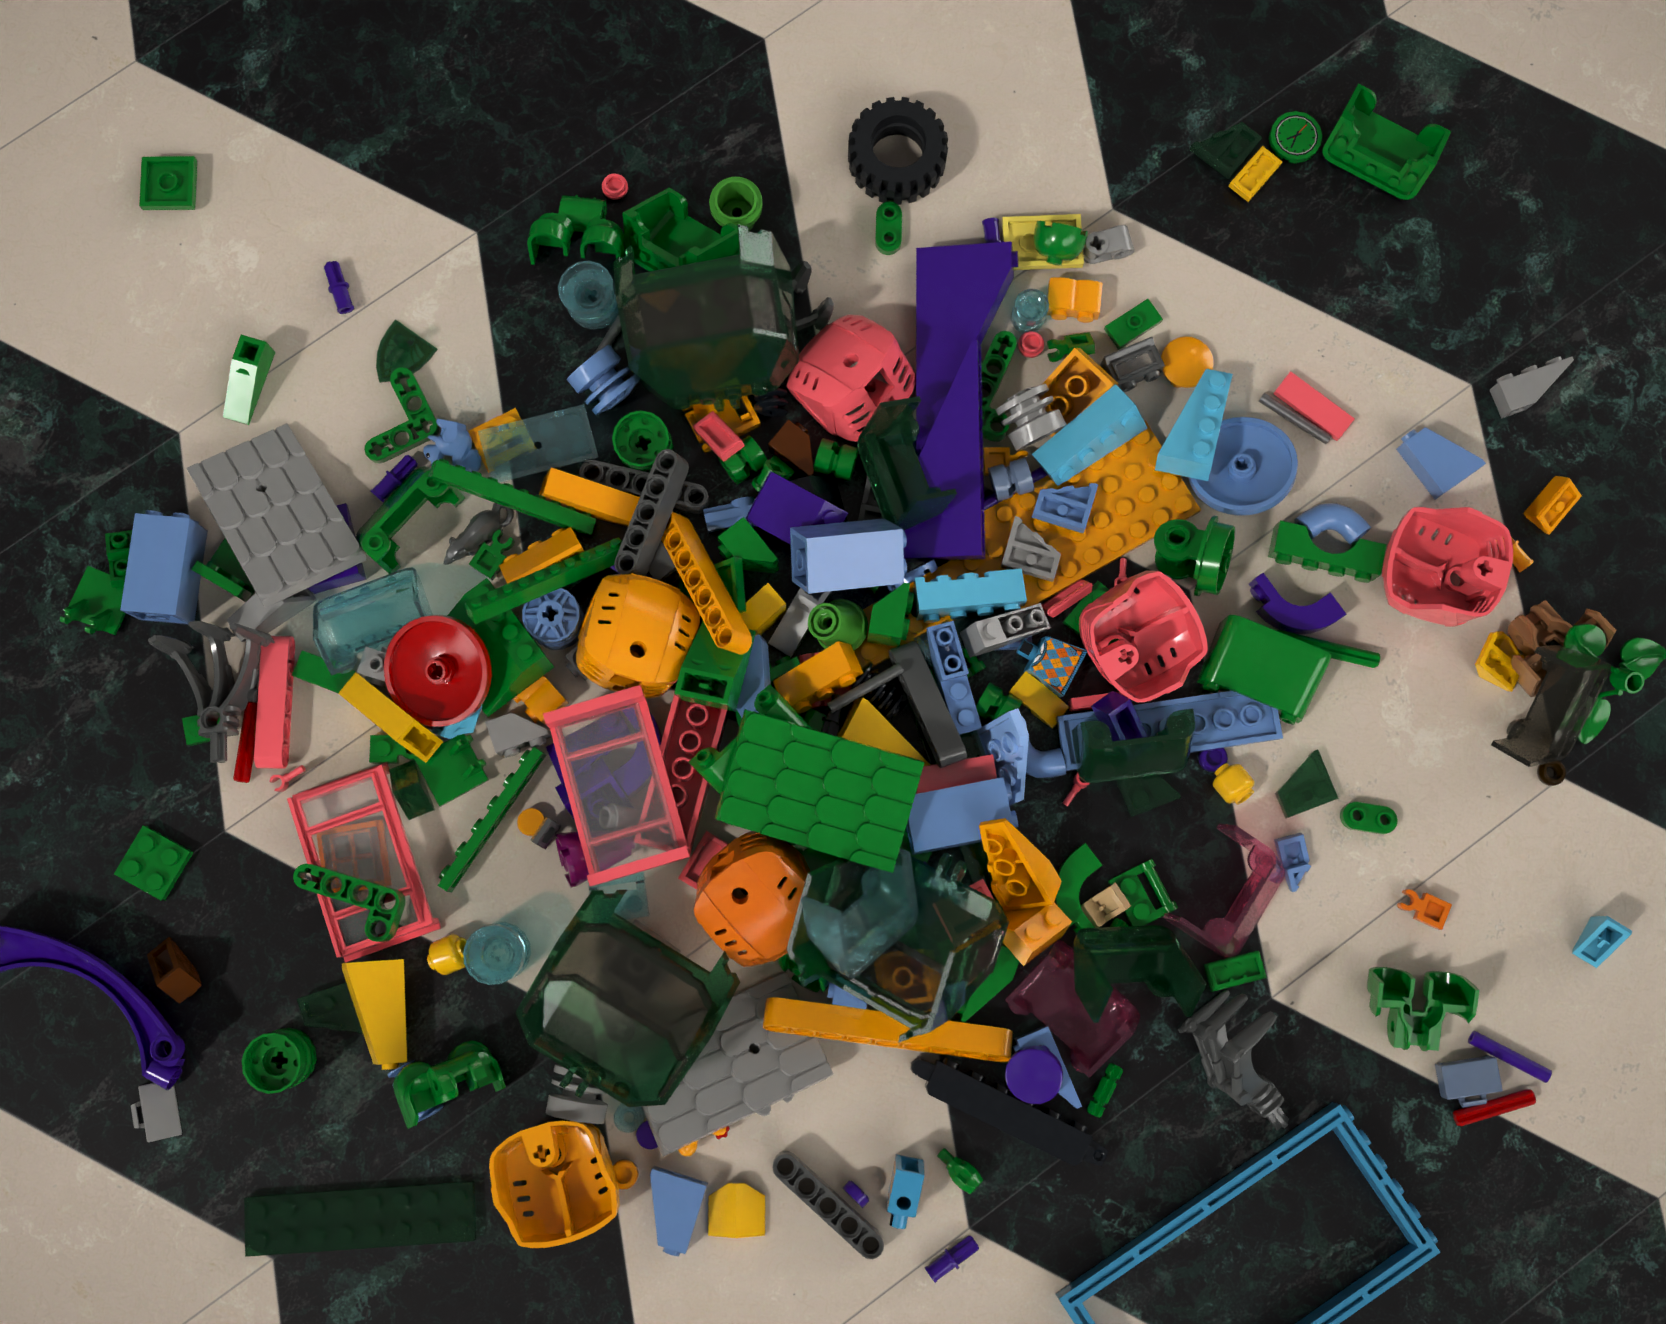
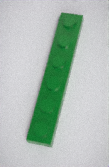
M535 747L531 751L526 750L519 760L520 767L515 774L511 772L503 783L505 789L500 796L495 795L487 806L489 812L484 819L479 818L471 829L473 835L468 842H462L455 852L457 858L451 866L448 864L439 875L441 881L437 886L446 892H453L547 755Z

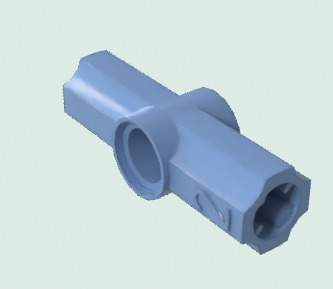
M742 497L731 501V504L703 509L708 533L726 530L741 518H746L755 501L754 497ZM748 522L752 526V528L756 527V525Z

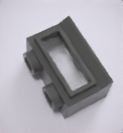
M1153 337L1104 356L1100 364L1119 383L1117 386L1123 392L1132 390L1137 386L1136 383L1143 380L1151 382L1161 376L1160 373L1165 367Z

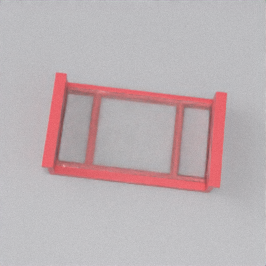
M641 685L543 713L545 724L551 731L589 872L587 879L590 887L689 858L691 854L647 699Z
M388 763L371 767L287 798L307 864L318 865L399 890L405 896V908L395 936L389 941L377 942L370 940L365 934V924L370 912L369 909L317 894L336 957L344 958L345 963L441 929L439 919L432 916L390 787L387 774H390L391 771ZM311 875L313 881L321 882V877ZM335 878L331 883L334 893L338 892L342 887V882L339 878ZM362 886L358 890V898L361 901L367 899L369 895L368 888ZM389 894L384 900L385 907L391 909L396 903L393 894ZM380 921L375 926V932L379 937L383 936L386 932V924L383 921Z

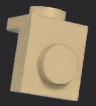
M1116 882L1081 905L1082 911L1096 929L1131 907Z

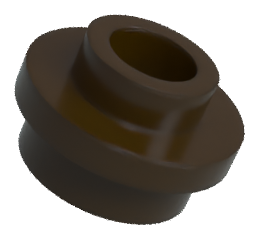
M1550 758L1543 760L1538 765L1537 775L1543 784L1555 786L1562 783L1565 779L1566 769L1559 760ZM1548 768L1554 771L1553 777L1548 776Z

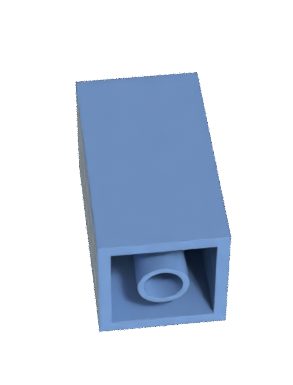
M147 510L145 514L135 513L120 610L143 621L188 624L190 621H195L201 575L191 569L196 561L203 564L208 530L200 526L198 521L190 519V515L184 513H173V516H163V513Z
M886 519L790 527L792 582L808 594L904 583V575L907 573V563L903 548L907 544L906 534L901 527Z
M1004 777L916 794L906 826L912 855L982 842L979 829L980 822L1006 818L1015 828L1018 827L1015 810L1010 811L1009 802L1012 800L1010 784L1005 783Z

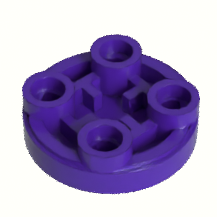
M1044 1045L1027 1046L1019 1049L1011 1056L1006 1066L1005 1078L1008 1088L1015 1097L1026 1103L1042 1104L1053 1099L1059 1092L1063 1081V1069L1058 1058L1048 1047Z

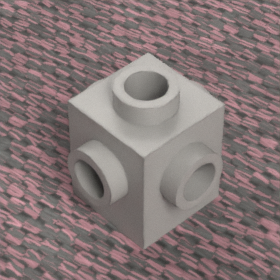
M382 646L381 651L365 647L357 673L371 677L369 683L386 688L384 660L387 647Z

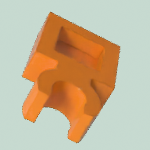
M1406 889L1402 891L1403 894L1410 897V904L1398 903L1397 907L1403 911L1414 910L1416 912L1413 919L1437 930L1443 929L1452 904L1428 893H1423L1420 899L1413 890Z

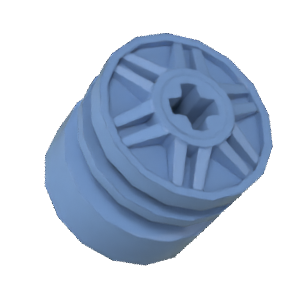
M610 345L605 346L591 356L566 379L578 394L587 389L592 391L585 400V403L590 405L597 399L600 401L592 409L596 416L618 405L639 382L635 375L625 382L623 381V378L630 372L628 367L618 372L615 371L614 368L621 358Z
M560 588L524 604L522 609L524 626L527 632L541 646L550 650H564L573 646L579 640L578 635L585 615L575 597L567 590ZM550 611H555L557 614L554 616V621L548 619Z

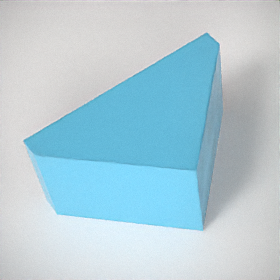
M1608 916L1590 917L1572 950V954L1597 968L1632 934V930Z

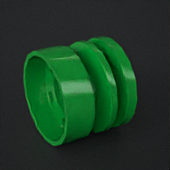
M630 412L622 417L614 427L612 436L613 447L627 468L650 473L658 453L665 449L673 451L672 437L661 418L651 412ZM642 441L648 443V450L644 451L641 448Z
M283 1028L262 1034L253 1039L244 1051L242 1058L243 1074L248 1084L257 1091L267 1094L285 1091L307 1080L314 1071L317 1060L316 1048L309 1036L301 1030L294 1028ZM282 1054L283 1057L288 1058L287 1063L285 1062V1060L281 1059Z

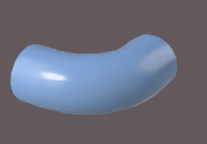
M1337 503L1319 504L1303 512L1294 520L1295 524L1307 526L1311 540L1325 530H1334L1341 534L1349 545L1355 543L1371 529V526L1353 509Z
M1029 739L1026 774L1035 778H1053L1066 775V766L1061 749L1040 751L1032 746Z

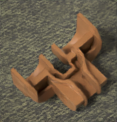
M1546 600L1532 606L1528 615H1518L1515 617V620L1510 622L1508 626L1510 638L1515 646L1525 655L1524 658L1519 655H1513L1511 665L1519 675V685L1530 697H1535L1550 688L1562 677L1567 669L1550 652L1546 644L1555 640L1563 646L1565 636L1573 626L1564 621ZM1586 609L1583 616L1574 624H1591L1599 627L1605 634L1606 647L1617 631L1600 612Z

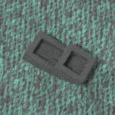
M546 816L531 838V841L546 850L561 825Z

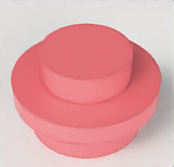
M609 174L602 182V191L607 198L618 200L626 195L628 183L622 175Z
M1025 332L1019 338L1018 349L1025 357H1037L1044 349V339L1037 332Z

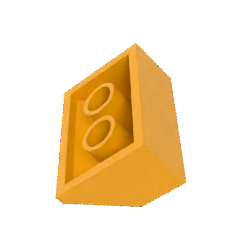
M571 527L568 529H558L552 533L551 538L543 542L536 541L528 546L527 551L519 555L517 553L505 558L504 563L499 565L506 583H511L584 552Z

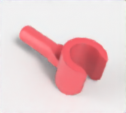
M1126 558L1120 559L1119 577L1115 579L1114 587L1127 580Z
M301 765L283 776L273 775L270 778L271 783L276 782L278 779L282 780L281 786L274 791L284 792L287 790L289 781L304 772L305 767Z
M1080 770L1074 776V785L1062 802L1065 806L1068 807L1076 794L1092 782V775L1086 783L1081 782L1079 779V775L1083 770Z

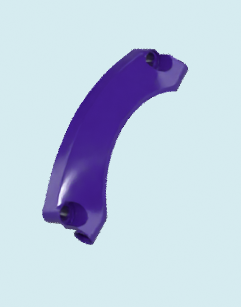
M0 926V973L22 967L39 966L61 969L90 981L112 998L130 1023L140 1051L142 1076L167 1091L173 1087L182 1072L185 1059H181L185 1051V1043L181 1037L174 1033L164 1017L138 988L106 962L79 947L41 933ZM166 1041L171 1043L172 1051L169 1056L167 1055L164 1048V1043Z

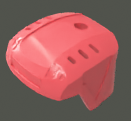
M846 315L826 325L804 347L794 362L786 387L794 398L803 405L828 433L856 442L862 441L878 432L904 406L916 385V373L900 349L898 341L890 331L862 315ZM858 362L855 366L850 367L853 363ZM896 363H897L898 366H897L895 372L893 373V369H894V367H895V365H896ZM903 367H904L905 369H904L903 375H902L901 379H900L899 382H898V378H899V376H900V374H901V372H902V370H903ZM880 371L887 383L873 377ZM909 374H910V378H909L908 384H907L906 388L903 390L904 385L906 384V381H907L908 376H909ZM864 403V406L859 411L849 416L846 415ZM870 411V414L863 420L855 424L851 423ZM873 420H875V423L872 426L868 427L867 429L861 432L857 431L860 428L872 422Z
M1414 507L1408 510L1392 533L1383 562L1381 577H1383L1388 604L1403 614L1445 625L1446 627H1455L1467 621L1488 615L1500 602L1507 587L1513 563V545L1510 532L1501 522L1470 507L1445 509ZM1423 527L1424 530H1423V532L1421 533V535H1419V531H1420L1421 528ZM1436 529H1437V530H1438V533L1436 534L1435 538L1432 540L1431 537H1432V535L1434 534V532H1435ZM1449 534H1451L1449 542L1447 543V545H1445V540L1447 539ZM1451 573H1455L1459 576V586H1455L1451 583Z
M1144 571L1127 578V580L1111 588L1095 601L1088 604L1079 617L1080 637L1085 650L1096 668L1120 693L1135 702L1151 701L1183 686L1190 669L1200 662L1208 651L1204 627L1194 606L1182 589L1171 578L1160 571ZM1137 588L1139 593L1136 594L1134 589ZM1119 639L1118 641L1108 645L1111 640ZM1170 648H1174L1176 652L1175 657L1172 656ZM1158 655H1161L1164 661L1163 667L1159 663ZM1145 663L1149 664L1152 671L1151 674L1147 673L1144 666Z

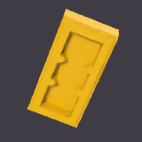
M1262 146L1230 182L1228 187L1249 202L1281 166L1283 161Z

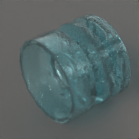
M582 261L568 267L562 274L558 285L559 297L576 323L588 329H600L611 324L617 318L622 307L621 293L605 267L596 262ZM594 298L596 301L592 302L590 299Z
M507 922L493 923L473 932L466 941L463 951L464 965L468 973L478 982L487 985L502 984L520 975L527 967L531 956L530 942L525 932L516 925ZM499 948H504L506 954H503L502 957L495 955V951Z

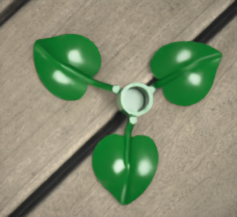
M1591 624L1573 625L1569 629L1563 644L1566 661L1570 666L1579 670H1586L1593 661L1595 664L1612 672L1609 680L1615 688L1614 690L1596 693L1594 698L1589 695H1582L1571 705L1568 713L1569 723L1581 743L1586 745L1593 740L1609 719L1611 712L1610 703L1601 698L1611 695L1621 696L1623 691L1631 694L1638 693L1644 686V680L1649 678L1666 658V649L1646 638H1632L1620 650V656L1623 661L1619 664L1621 668H1615L1597 658L1606 647L1605 634L1599 627Z

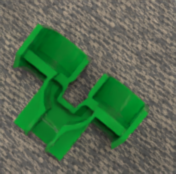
M563 195L558 214L545 213L531 225L527 241L531 265H535L539 245L563 247L564 256H568L571 245L570 239L574 231L584 232L580 247L581 258H585L588 244H595L596 252L616 254L618 276H622L625 260V236L618 224L606 220V201L596 199V197L592 199L578 197V195Z
M1373 967L1368 971L1369 1007L1375 1017L1380 1015L1381 1008H1390L1387 1019V1035L1390 1044L1394 1048L1408 1050L1410 1045L1419 1046L1422 1051H1439L1442 1022L1446 1013L1455 1014L1463 1018L1468 1024L1476 1016L1479 989L1461 975L1444 971H1428L1424 973L1423 994L1427 1000L1423 1010L1412 1009L1411 1002L1415 988V978L1411 974L1389 967Z
M473 1040L466 1041L453 1048L446 1061L433 1066L419 1061L410 1063L399 1070L395 1076L393 1087L407 1129L418 1124V1113L458 1097L457 1083L466 1080L470 1091L493 1083L496 1092L506 1088L500 1065L484 1044Z

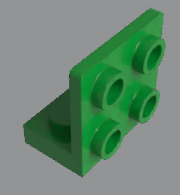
M224 538L206 565L196 561L191 569L244 602H247L255 592L226 538Z

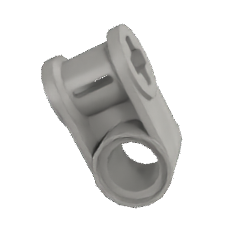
M1119 225L1089 234L1083 248L1084 261L1089 264L1122 259L1134 253V247L1126 225Z

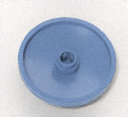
M1251 417L1230 418L1223 420L1221 423L1208 481L1188 478L1195 494L1209 507L1230 515L1258 514L1279 504L1291 491L1297 475V454L1289 437L1275 425Z

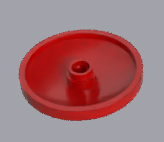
M431 615L410 621L394 635L385 655L384 677L388 692L396 705L420 724L443 727L466 720L481 707L490 689L492 666L484 642L469 625L454 617Z

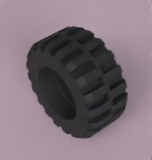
M894 97L886 98L885 103H881L878 100L872 103L871 110L865 108L860 113V119H855L852 125V132L849 133L848 162L851 176L855 177V183L860 189L866 187L865 194L871 198L874 195L878 196L879 202L882 203L887 202V200H893L897 205H901L902 200H907L908 203L915 202L918 195L924 198L930 193V187L935 188L938 185L940 177L943 176L945 170L948 136L947 132L944 131L942 120L939 118L935 120L936 112L931 108L924 109V103L918 100L912 103L909 102L907 97H902V100H895ZM902 135L912 139L919 145L922 150V156L912 165L892 167L884 164L875 156L873 147L878 141L887 136Z

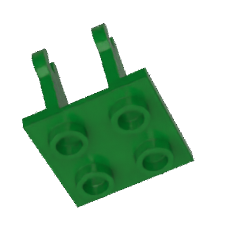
M87 566L69 606L63 610L66 616H60V622L69 624L71 621H80L90 625V627H85V632L89 634H94L96 631H105L116 636L126 614L120 610L124 586L112 588L110 574Z
M457 735L442 743L426 763L418 757L414 758L439 807L489 781L483 770V767L486 765L485 760H478L470 745L473 741L471 735Z

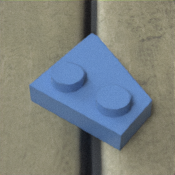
M1090 483L1087 487L1079 488L1066 486L1061 489L1050 488L1040 490L1031 518L1083 534L1098 484Z

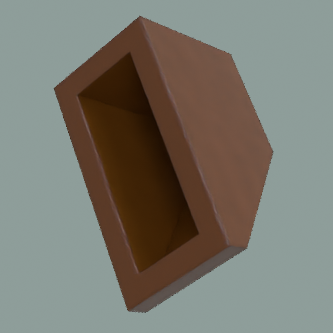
M787 420L769 442V452L784 461L802 477L814 476L810 437L807 434L808 430L798 422L794 424Z
M170 937L147 954L156 985L179 1004L187 997L192 996L202 986L196 968Z

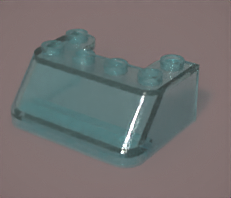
M412 567L404 568L324 598L314 605L313 641L331 676L351 671L358 660L357 653L364 651L365 647L375 649L380 644L391 641L394 635L410 621L433 615L416 569Z

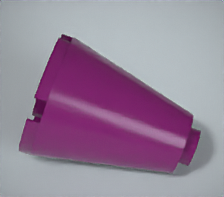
M609 830L590 831L592 838L615 832ZM578 832L556 834L557 838L555 840L561 866H564L565 871L569 872L565 874V878L570 888L576 887L587 881V875H589ZM633 836L594 847L600 870H606L632 855L631 850L635 849Z

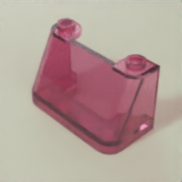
M1057 940L1005 999L1015 1014L1027 1016L1032 1012L1043 1024L1048 1026L1056 1036L1072 1049L1070 1054L1072 1066L1078 1072L1086 1074L1089 1078L1135 1033L1140 1020V1013L1137 1008L1070 946L1060 940Z

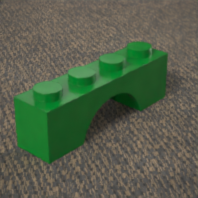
M1280 520L1273 528L1268 557L1274 558L1275 562L1279 564L1290 565L1291 563L1302 565L1301 567L1306 570L1317 571L1318 569L1327 570L1328 574L1332 576L1343 577L1345 574L1353 576L1356 581L1369 583L1381 576L1387 544L1359 539L1346 552L1338 554L1328 553L1319 549L1312 542L1307 526Z

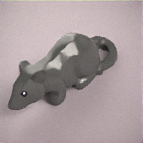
M494 503L492 510H484L473 516L468 526L457 538L451 537L449 539L450 546L446 551L443 563L445 565L451 564L465 557L466 553L474 556L480 544L484 542L489 544L497 530L503 531V528L511 523L514 515L513 509ZM501 508H506L507 518L501 524L500 510Z

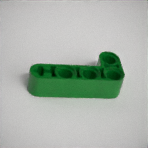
M1001 331L995 335L982 363V389L989 392L988 397H982L983 438L992 442L1003 440L1009 429V425L1003 426L1002 421L1008 418L1007 415L998 416L996 409L990 407L1016 349V337L1009 331ZM1002 344H1006L1007 347L1001 357L998 355L999 349ZM996 366L1000 372L991 374L988 372L987 367ZM997 422L1002 425L1003 430L996 432L991 429L990 424Z
M302 864L294 871V883L299 888L369 909L370 912L365 924V934L370 940L386 942L395 936L406 903L405 896L399 890L313 864ZM307 873H310L322 879L321 882L309 881L305 876ZM335 878H339L342 882V887L338 892L334 893L331 883ZM362 886H366L369 891V895L364 901L358 898V890ZM389 894H393L396 899V903L391 909H387L384 904V900ZM380 921H383L386 924V932L383 936L379 937L375 932V926Z

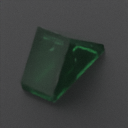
M415 759L389 769L392 792L408 820L435 810Z

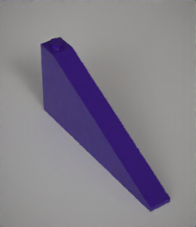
M1011 241L916 248V450L918 455H920L972 340H978L981 345L1014 278V267H1019L1018 251H1013Z
M972 340L890 519V522L901 527L906 534L907 544L903 548L906 563L928 562L933 559L934 561L986 559L981 346L978 340Z

